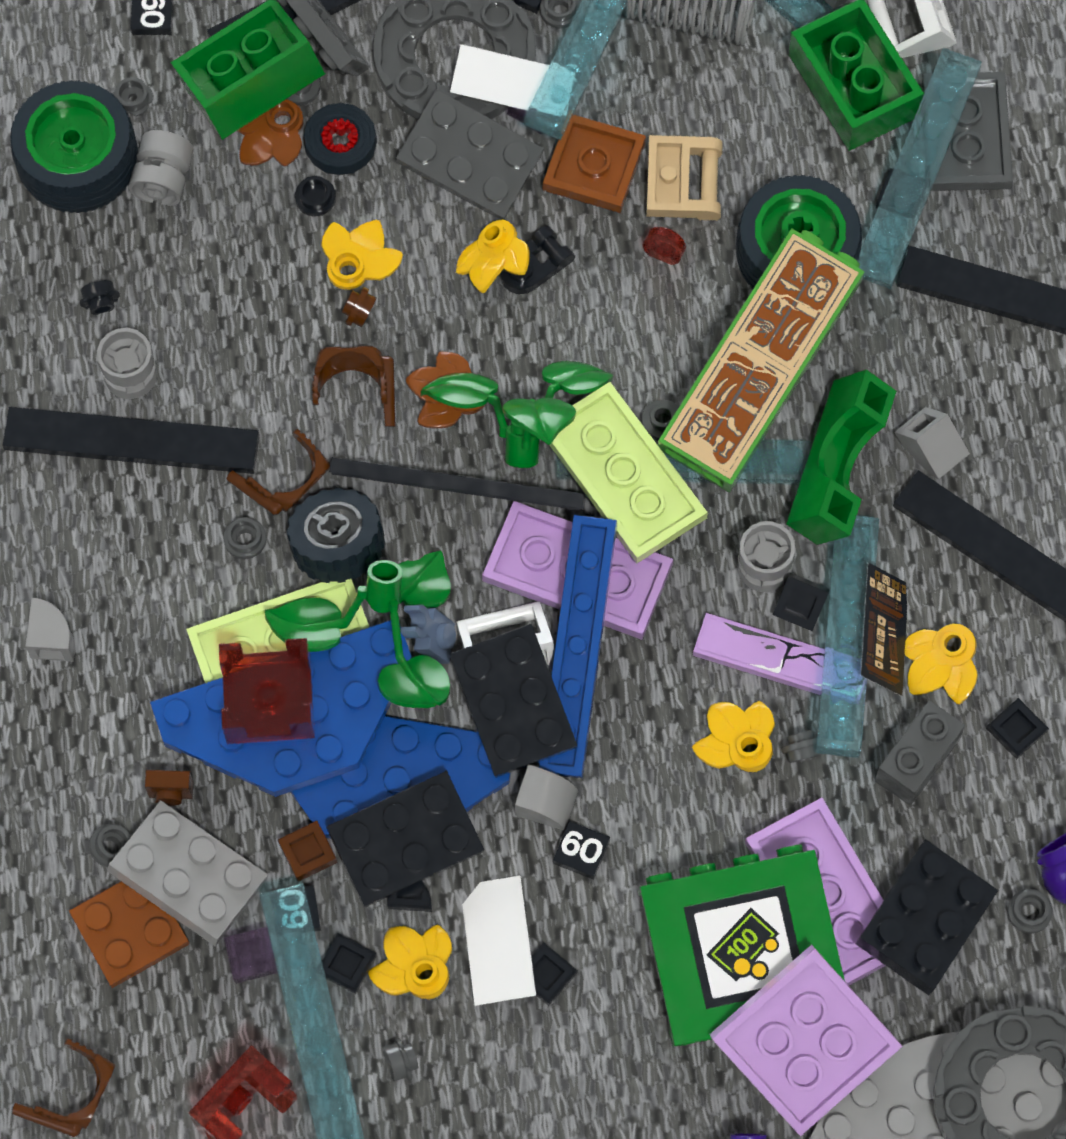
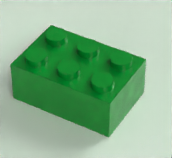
M277 0L266 1L171 62L186 91L222 140L325 75L309 41Z
M856 0L791 32L789 57L848 151L920 117L924 92L865 0Z

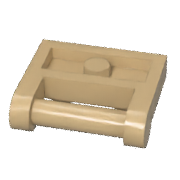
M649 135L647 217L697 218L699 220H719L721 218V204L717 202L718 158L722 156L723 147L720 139L714 137ZM690 155L702 157L701 200L689 199Z

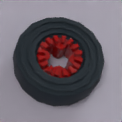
M345 103L326 105L316 111L308 120L303 136L306 154L314 166L325 173L335 175L354 173L365 167L374 156L377 145L375 126L367 113L355 105ZM337 133L339 136H343L347 133L348 143H346V146L341 143L334 145L332 135Z

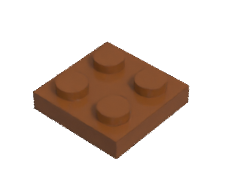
M568 113L543 180V191L621 213L646 144V135Z
M122 881L69 910L111 988L116 987L190 945L175 918Z

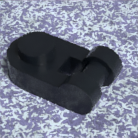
M549 225L543 226L526 242L529 248V265L526 274L515 275L503 269L500 273L501 282L504 288L511 293L527 294L572 263L575 259V254L568 246L562 247L556 240L557 234ZM542 250L550 257L543 264L535 257Z

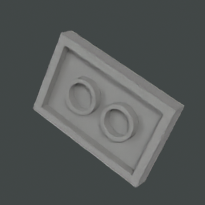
M161 800L109 863L107 870L114 877L214 946L219 943L268 877L267 873Z

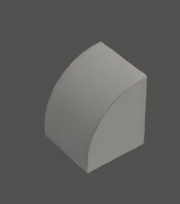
M924 407L895 431L902 446L931 476L940 479L970 454L948 414L928 407Z
M32 598L25 645L30 658L74 662V638L64 615L53 604L42 599Z
M528 764L515 802V816L565 831L578 789L563 777Z

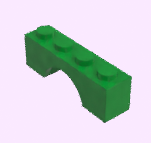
M868 370L833 381L786 525L816 545L851 535L862 499L850 490V473L858 454L865 444L886 426L897 392Z

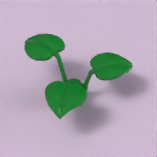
M555 362L542 370V379L551 383L545 398L537 400L512 399L503 405V409L499 397L494 395L498 392V384L487 377L472 373H455L435 379L422 389L421 396L428 395L440 403L456 408H476L486 403L491 404L499 424V437L506 438L505 462L516 468H530L536 466L539 462L540 440L550 445L556 436L570 425L576 417V409L564 401L553 399L554 394L561 389L574 395L594 392L611 382L613 374L582 362ZM505 416L511 420V425H507Z
M441 550L425 554L419 560H407L399 564L389 560L373 562L368 567L366 586L358 587L357 596L342 619L340 609L332 602L322 598L298 599L279 608L265 610L266 621L279 639L289 646L302 651L319 652L331 649L340 643L341 633L339 629H345L349 626L363 600H366L374 611L379 613L390 612L395 657L398 664L389 665L381 670L378 678V687L381 694L391 703L409 708L440 706L449 697V676L445 668L437 660L429 656L420 655L406 661L403 654L398 605L402 602L405 605H424L427 609L444 604L449 598L451 584Z

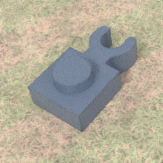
M405 605L404 611L411 618V626L401 627V634L405 638H416L414 650L419 654L429 656L440 664H449L451 648L454 647L456 642L455 623L435 608L427 609L424 605Z

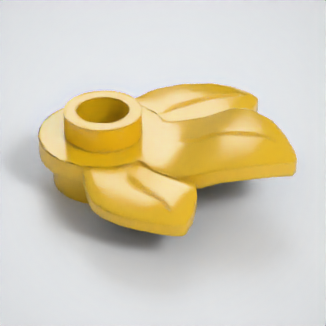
M377 219L360 225L350 233L340 224L332 222L322 238V249L329 259L327 265L328 278L333 285L340 289H355L366 280H383L397 270L403 259L401 251L384 248V232L381 222ZM347 265L353 266L356 269L351 275H343L340 272Z
M493 221L481 231L478 240L463 250L457 261L456 273L460 275L469 274L473 285L481 293H485L503 269L515 275L526 274L529 265L528 245L517 238V231L509 221Z
M949 624L942 627L939 631L919 630L906 639L905 656L914 660L908 672V687L911 694H928L944 687L949 697L958 705L969 697L978 677L976 667L972 661L976 653L977 642L970 629L961 624ZM952 638H960L961 647L954 652L948 651V641Z
M761 701L753 703L745 712L737 705L729 702L712 704L707 714L708 727L712 734L699 740L692 746L695 755L701 761L714 768H725L735 765L747 772H757L765 768L773 755V746L769 737L775 727V720L770 709ZM747 745H757L753 752L743 751Z
M440 925L431 927L423 936L407 926L389 928L384 937V952L388 959L368 971L371 981L384 993L393 996L411 992L414 996L423 999H433L440 996L449 982V970L446 962L452 952V943L447 932ZM423 971H433L432 975L428 979H419V976Z

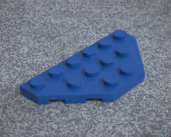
M391 620L343 636L340 639V643L331 649L319 652L299 651L150 702L165 747L180 754L183 752L202 761L204 765L230 777L242 779L274 797L358 769L375 731L379 729L391 705V702L381 694L378 687V678L381 670L389 665L398 664L395 657ZM401 634L403 654L406 661H408L412 656L406 639Z
M385 716L379 729L375 731L358 769L291 791L290 793L311 823L318 821L325 837L330 838L326 829L328 825L444 771L448 772L466 812L491 794L507 786L510 782L511 773L495 778L479 732Z

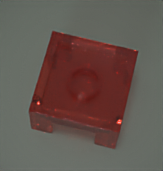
M307 638L285 640L287 651L244 654L241 643L219 644V663L223 675L224 708H221L222 730L227 744L315 738L311 653Z
M251 1045L188 1114L196 1129L207 1139H241L243 1133L231 1121V1118L238 1116L252 1101L256 1091L281 1113H285L298 1097L290 1089L293 1085L292 1081Z

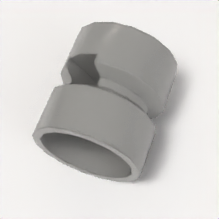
M162 130L145 132L137 153L139 163H136L133 168L128 186L129 191L136 198L145 202L153 203L154 199L162 200V205H177L181 201L186 182L183 174H186L189 170L194 152L193 145L187 139L172 132Z
M131 328L115 329L105 335L99 343L97 358L104 382L109 391L117 397L124 399L140 398L147 394L154 387L158 374L151 344L146 336L138 330Z
M763 521L750 526L743 533L739 544L737 567L741 580L749 588L759 592H773L784 586L789 573L792 572L796 551L795 540L790 531L779 523Z

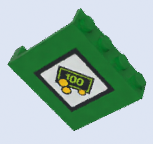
M800 844L777 849L776 858L760 861L759 854L741 856L732 859L734 867L720 870L716 869L715 863L689 868L690 876L673 879L672 872L647 877V885L639 887L637 891L643 901L671 1028L668 1031L672 1048L711 1040L710 1034L810 945L815 947L845 981L815 849L803 852V847Z

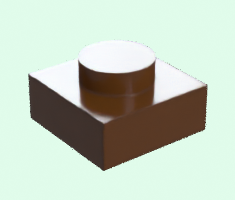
M146 770L145 789L149 798H155L156 803H159L161 800L168 806H176L182 803V799H193L194 781L190 771Z
M318 821L278 839L279 846L297 882L337 863V859Z

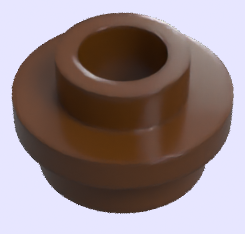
M363 287L360 294L352 290L341 312L348 316L345 322L346 325L351 326L354 323L362 328L377 299L368 294V288Z

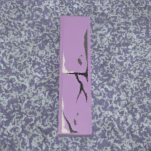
M708 613L705 615L693 651V656L857 707L859 706L867 680L861 676V660Z

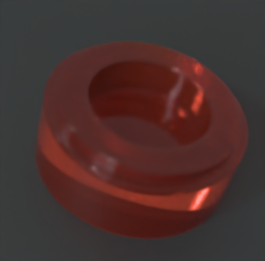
M665 227L651 228L642 244L647 255L670 265L678 264L686 250L683 238L673 230Z

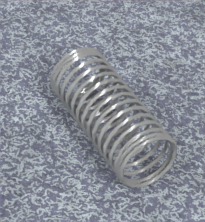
M628 0L626 16L628 19L631 18L633 20L638 15L640 22L644 21L647 17V22L651 24L656 19L658 27L664 22L667 29L673 24L676 31L681 25L684 33L690 27L693 35L699 31V25L695 28V19L700 0L694 1L691 25L689 23L687 26L686 18L690 0H685L683 17L678 25L677 17L681 0H676L674 17L669 23V9L672 0H667L665 17L663 16L660 21L662 0L657 1L656 17L654 14L652 18L651 7L653 0H648L647 11L643 16V0H639L638 9L636 10V0ZM704 0L700 20V35L704 37L708 32L710 39H713L717 34L719 41H722L726 36L727 42L731 43L734 39V33L730 36L731 24L737 0H732L726 33L724 31L722 35L723 16L728 0L722 1L718 31L716 28L713 33V21L718 0H713L709 30L708 26L704 30L705 14L709 0ZM741 0L735 32V43L737 46L741 45L742 47L746 43L745 31L747 25L748 27L751 25L756 0Z

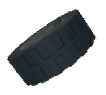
M335 488L329 491L327 489L319 491L318 494L305 498L301 505L298 504L294 509V514L288 520L289 529H287V537L294 561L297 562V566L302 573L306 572L308 577L313 580L319 579L324 583H342L348 579L359 578L362 573L368 571V567L373 562L380 560L382 548H385V535L378 509L374 503H371L369 497L365 494H358L356 490L350 489L349 491L343 490V488Z

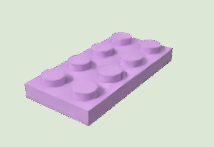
M513 501L482 574V581L561 610L573 522ZM616 538L604 626L643 640L672 568L673 559L654 552L636 564L619 539Z
M823 798L814 801L745 839V844L750 853L759 854L760 861L776 858V850L800 844L803 847V852L815 849L843 975L848 985L886 966L855 944L883 902V899Z

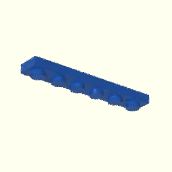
M579 515L573 516L551 676L578 748L539 762V768L559 776L583 779L618 525L617 520Z

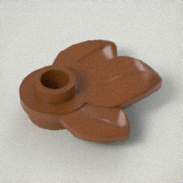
M286 99L239 129L238 132L245 135L239 152L240 162L251 166L259 165L274 157L279 164L285 167L291 164L299 156L302 148V141L298 133L303 126V114L300 107ZM285 115L291 119L286 124L276 123V119L279 116Z
M440 351L437 355L436 367L427 366L419 368L406 378V384L409 389L426 402L418 417V424L420 426L433 429L451 427L463 414L477 413L485 406L467 409L456 408L440 403L428 395L421 396L422 389L435 379L455 373H471L468 361L459 354Z

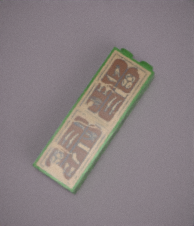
M791 228L658 440V446L664 454L728 493L735 486L863 279L865 271L859 268L860 263L856 259L843 252H838L837 255L823 247L824 242L819 237L806 230H802L799 233Z

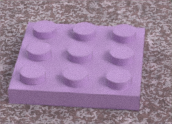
M810 945L710 1034L712 1040L800 1136L903 1047L813 945Z

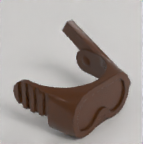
M372 346L327 347L322 349L318 353L314 371L315 375L312 384L313 405H319L320 391L332 376L349 370L363 372L371 376L381 388L380 396L381 402L384 404L385 427H395L394 359L391 356H382L381 351Z
M295 429L292 434L308 452L312 465L310 479L303 486L290 492H276L272 495L253 478L248 477L245 479L233 470L226 478L227 481L273 515H278L282 510L288 512L330 469V463L319 449H315L316 446L312 445L311 440L307 439L304 433H300L299 429Z
M66 1039L64 1045L85 1056L95 1070L97 1085L94 1097L85 1108L70 1113L68 1116L53 1113L39 1106H35L33 1109L15 1103L12 1114L76 1137L80 1134L82 1128L86 1129L111 1078L115 1064L98 1053L94 1054L93 1050L86 1049L85 1045L81 1046L78 1042L74 1043L71 1039Z

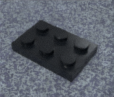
M532 623L450 653L452 663L495 778L527 767L528 764L532 765L578 748Z
M447 771L326 827L363 908L479 855L485 850Z
M925 839L855 944L929 996L935 990L999 890Z

